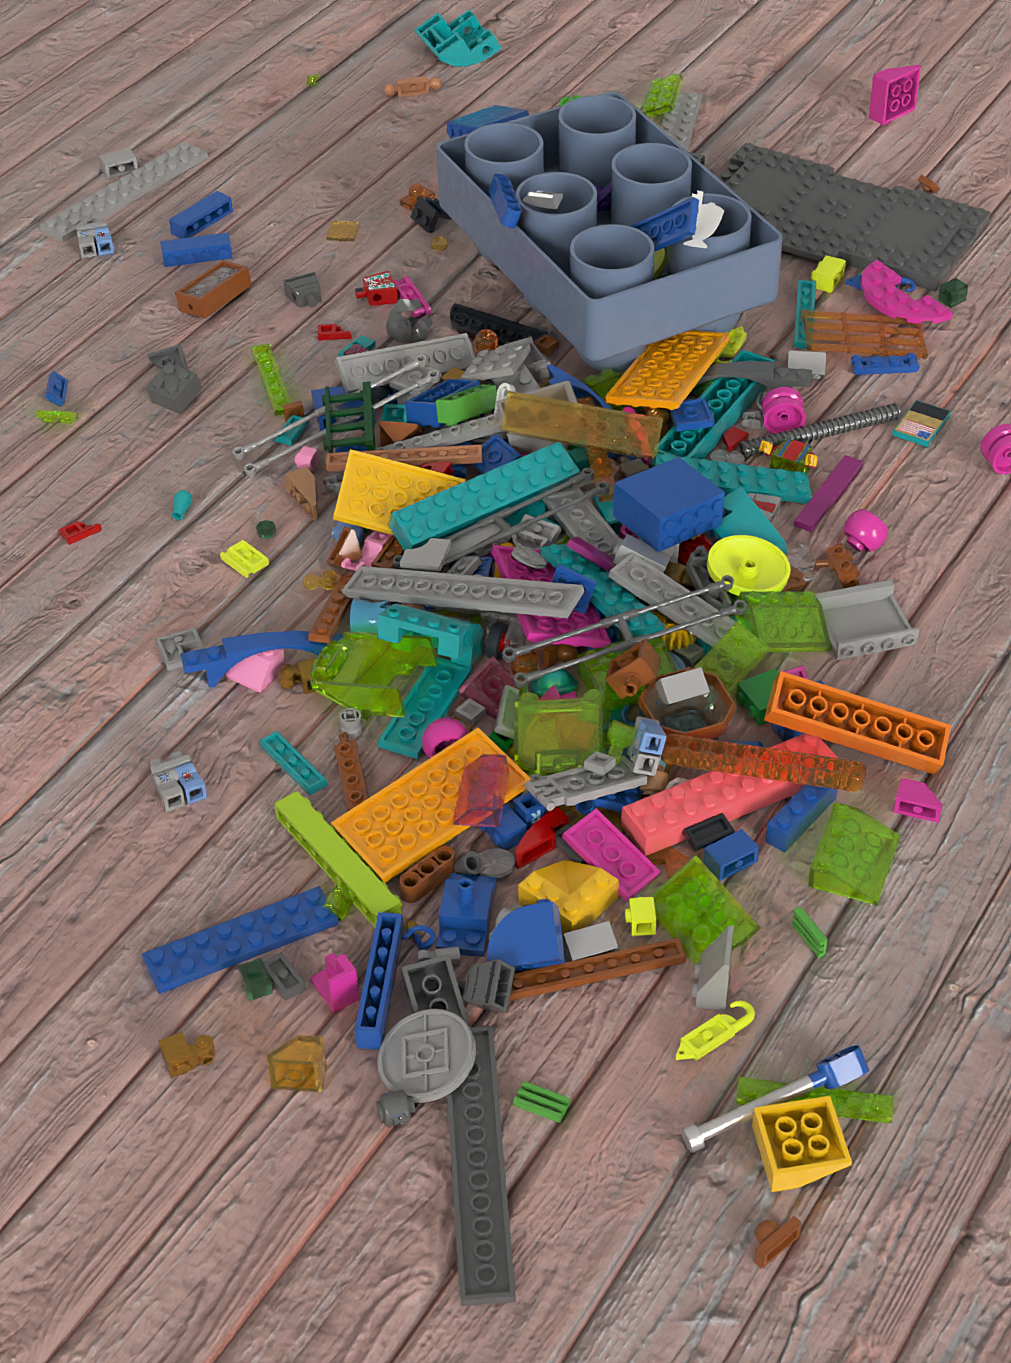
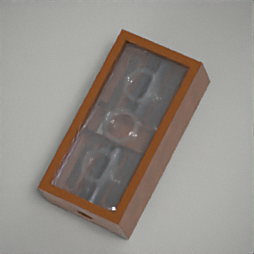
M221 260L175 292L179 310L201 318L208 317L252 286L248 267Z

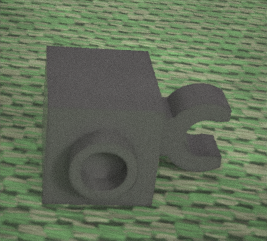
M627 455L619 457V460L622 462V464H619V481L649 469V466L640 458L630 461Z

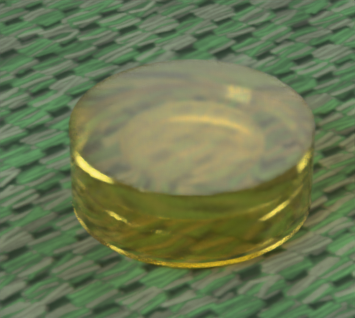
M436 236L431 239V248L433 250L442 251L448 247V240L443 236Z

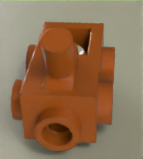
M842 543L827 549L828 559L816 560L817 568L829 567L830 572L836 571L843 589L855 587L859 584L857 576L860 575L858 567L856 563H851L853 561L849 549L845 550Z

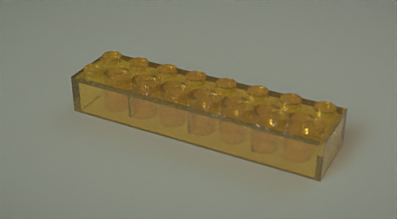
M508 391L501 433L551 442L560 441L562 444L654 460L657 456L663 419Z

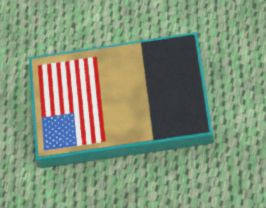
M916 400L894 428L892 436L929 447L950 418L951 411Z

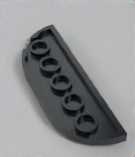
M454 303L450 310V323L459 334L467 333L469 338L485 342L486 334L489 331L497 334L498 346L532 337L534 342L545 334L548 335L546 331Z

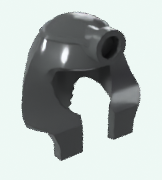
M418 298L415 300L400 299L392 308L386 324L387 333L392 339L403 342H416L426 339L430 326L434 324L429 316L419 322L418 328L411 333V326L415 323V319L413 317L406 318L401 315L404 311L419 309L422 305Z

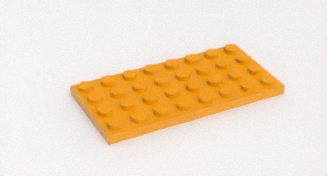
M689 330L647 345L645 351L635 359L605 396L606 403L617 406L631 405L633 407L648 406L649 408L678 409L729 342L730 333Z
M476 728L331 822V825L340 838H344L347 841L351 850L359 854L362 862L366 866L371 867L375 876L386 883L526 790L524 787L525 783L532 781V779L484 732Z

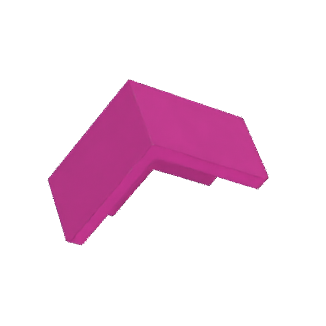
M334 953L325 956L326 969L310 977L311 983L334 1013L360 1000L356 969L344 953L337 957Z

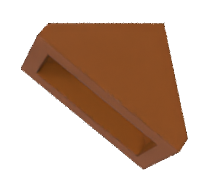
M344 526L327 560L328 563L336 567L340 566L346 558H350L351 561L362 558L355 530Z

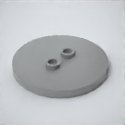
M427 1009L413 1013L399 1021L385 1036L377 1058L380 1078L390 1092L403 1090L407 1097L413 1098L414 1103H424L440 1099L458 1088L470 1073L476 1057L475 1038L467 1023L453 1012L443 1009Z

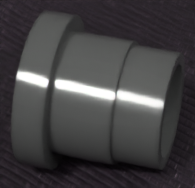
M470 851L455 862L454 869L457 874L476 875L482 871L483 861L478 853Z

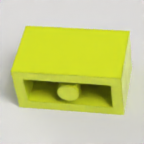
M826 255L818 263L817 269L813 270L810 279L816 281V289L832 293L845 274L846 260Z

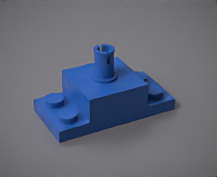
M450 873V878L446 879L439 912L440 929L436 949L458 946L460 955L484 957L497 887V877Z

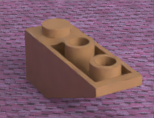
M306 466L285 474L286 483H284L287 493H291L295 502L303 507L306 515H310L314 521L318 520L315 476Z

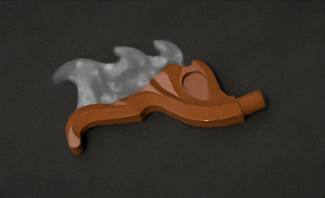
M799 542L800 548L787 549L788 552L785 553L790 563L791 571L786 586L781 590L782 593L779 599L782 603H786L789 600L786 592L801 589L806 586L807 582L813 581L817 577L818 571L810 572L815 566V559L811 562L807 561V557L810 555V547L805 543Z

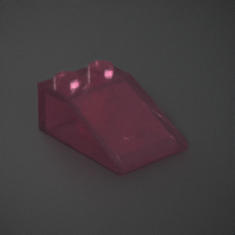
M494 656L471 675L457 691L465 700L470 698L485 707L486 714L495 720L497 719L502 691L505 685L526 692L521 718L538 701L525 687L518 688L514 685V676Z

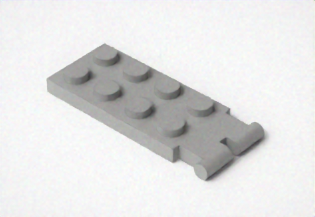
M623 755L616 757V765L605 775L595 774L593 771L584 769V766L545 776V779L536 782L527 781L524 787L548 811H551L555 806L563 804L566 806L576 805L580 802L595 800L598 797L646 785L647 776L634 773L632 771L633 763Z

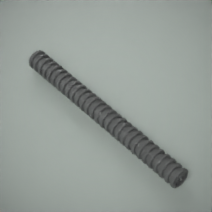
M892 403V405L888 404L887 406L876 407V409L872 408L860 413L856 412L844 417L840 416L828 421L824 420L817 422V424L813 423L812 425L801 426V428H793L790 431L785 430L784 432L765 435L757 439H749L746 442L742 441L740 443V452L745 458L760 453L764 454L763 451H759L762 440L772 443V447L778 444L785 445L788 439H791L787 445L789 447L793 440L798 441L800 438H805L809 442L814 441V439H823L836 434L846 433L847 431L850 432L862 429L863 427L866 428L879 423L897 420L901 417V409L897 403Z

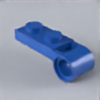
M618 792L598 797L595 800L580 802L576 804V809L583 815H588L597 807L622 812V807L639 801L640 797L632 793L624 794Z

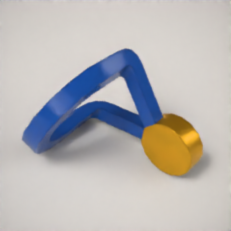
M410 920L405 925L407 932L400 938L405 941L408 937L413 936L420 949L428 950L435 942V933L430 927L418 925L417 922ZM420 931H425L430 935V938L423 944L418 935Z

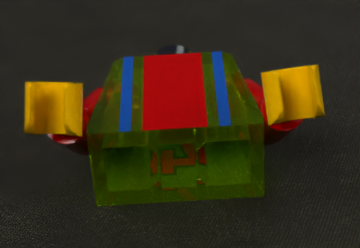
M799 438L798 441L785 439L781 444L774 447L768 441L762 440L759 451H763L771 457V469L807 473L808 468L816 469L818 466V456L812 452V446L805 438Z

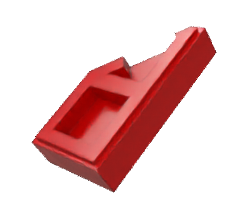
M337 324L318 325V340L351 339V332L342 330Z
M734 426L724 432L722 440L727 446V452L737 448L742 441L748 440L749 433Z
M74 522L59 529L60 535L69 545L102 531L100 524L85 525L84 522Z

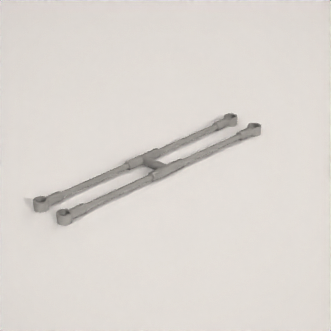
M424 354L417 355L414 361L404 365L403 368L371 383V387L374 388L405 371H411L416 367H425L427 365L426 356ZM437 370L429 371L426 377L416 381L415 384L374 404V409L415 388L439 382V372ZM361 388V389H359V390H357V391H355V392H353V393H358V392H360V390H363V388ZM347 402L332 403V410H338L339 406ZM325 406L257 442H252L244 447H235L232 451L234 458L242 460L245 454L257 449L263 443L315 417L326 414ZM361 415L347 416L345 418L337 417L335 418L337 422L333 423V425L352 423L360 419ZM326 429L268 459L264 458L255 464H246L244 466L246 475L248 477L256 475L258 470L269 465L270 462L325 435Z

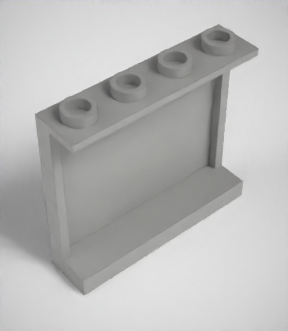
M892 580L812 595L811 611L837 660L917 645L919 628H911L893 595L894 583Z

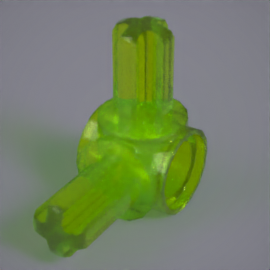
M613 720L607 734V743L610 744L608 755L616 757V765H618L623 749L628 747L633 739L635 727Z

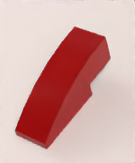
M558 806L536 821L519 842L515 850V867L517 869L556 849L555 831L569 824V817Z

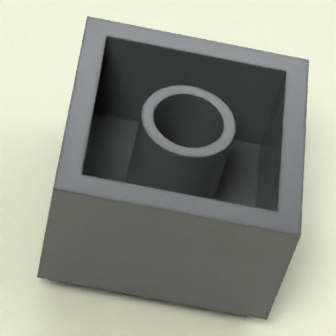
M167 362L148 384L146 390L152 403L181 414L202 390V386L196 373Z

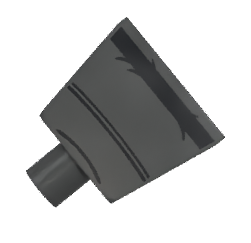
M315 272L283 280L286 297L297 307L309 305L313 308L322 301L321 288Z
M499 959L470 967L466 981H461L458 984L464 1002L480 1009L507 1013L515 967Z

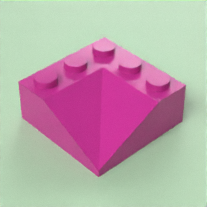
M920 65L884 69L873 75L869 108L870 119L884 125L916 109L921 71Z

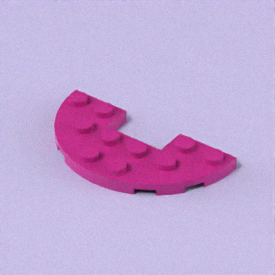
M876 260L865 268L860 287L864 292V298L881 313L894 319L897 316L905 318L907 322L922 324V321H931L934 324L952 319L953 312L932 297L926 295L918 300H914L896 288L895 285L901 283L902 277L882 262Z

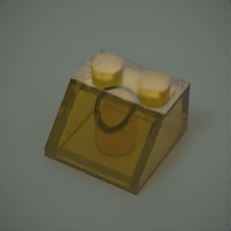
M297 1035L268 1054L267 1062L272 1089L322 1092L327 1069L323 1037Z

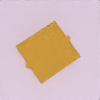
M331 221L326 237L327 240L339 242L355 241L359 222Z

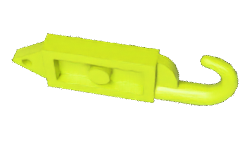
M743 326L732 329L729 332V342L713 363H730L732 361L723 362L718 359L720 356H735L747 338V333L744 332Z
M734 1001L730 1004V1007H743L747 1012L746 1015L736 1020L729 1015L718 1014L680 1038V1047L676 1053V1060L694 1058L697 1061L734 1037L735 1033L754 1020L755 1011L752 1005L746 1001Z

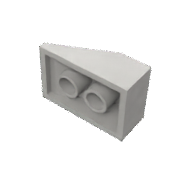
M728 926L702 953L701 963H696L694 978L699 979L698 983H693L692 997L696 998V1008L726 1011L734 926Z

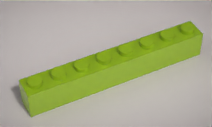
M296 791L274 803L278 821L374 927L376 926L378 912L401 914L402 902L396 894L393 895L386 883L375 876L371 867L366 866L362 862L359 854L351 850L347 841L339 837L331 824L328 825L321 812L316 811L312 807L307 797H303Z

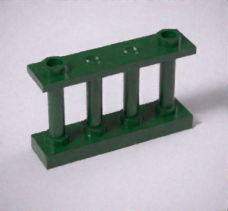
M370 381L363 382V390H360L358 393L333 396L330 394L329 386H326L325 395H322V403L326 411V439H323L324 450H328V453H333V448L361 444L367 447V451L376 450L373 392ZM361 400L364 404L356 408L332 410V403ZM354 415L364 416L361 422L332 424V418ZM361 429L365 431L362 437L333 440V433Z

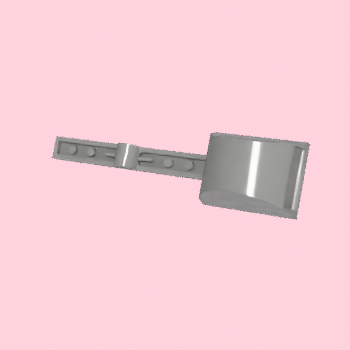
M564 381L496 401L499 410L497 414H491L425 435L398 441L394 444L378 447L376 450L446 447L505 430L511 447L518 453L531 454L559 441L564 448L568 447L581 434L584 427V419L570 381Z

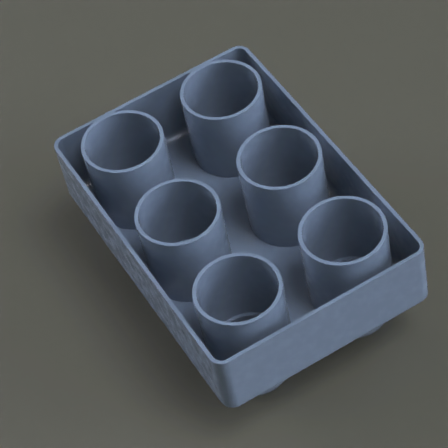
M606 92L599 95L580 97L556 108L509 122L480 127L471 133L442 141L436 146L440 207L473 240L479 253L499 267L522 291L528 304L536 312L544 315L576 348L582 361L597 372L604 374L624 372L645 351L647 345L689 330L729 333L736 325L742 312L771 303L778 296L782 233L618 92ZM494 174H501L510 179L522 208L516 228H508L499 221L488 192ZM611 182V211L601 210L597 213L596 187H606ZM697 191H702V204L715 203L716 206L724 210L717 229L712 235L703 240L707 248L684 245V242L693 239L691 236L665 247L667 260L660 275L665 271L670 272L672 275L660 279L657 277L653 281L654 243L647 234L629 226L692 198V193L697 194ZM528 192L563 193V198L557 209L538 207L523 201Z

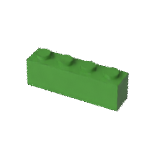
M480 384L437 399L438 423H446V426L457 425V422L469 421V418L480 417V414L491 413V410L495 409L496 385Z

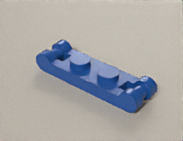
M908 353L906 356L861 357L860 355H854L851 357L853 371L857 375L917 372L920 368L915 353Z

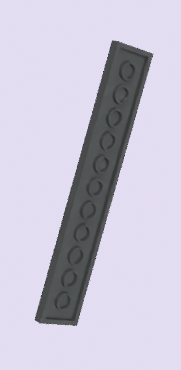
M493 1026L469 1027L476 1042L475 1061L463 1083L447 1095L461 1306L516 1302Z

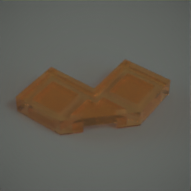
M669 846L646 856L654 865L665 864L668 882L691 881L689 857Z

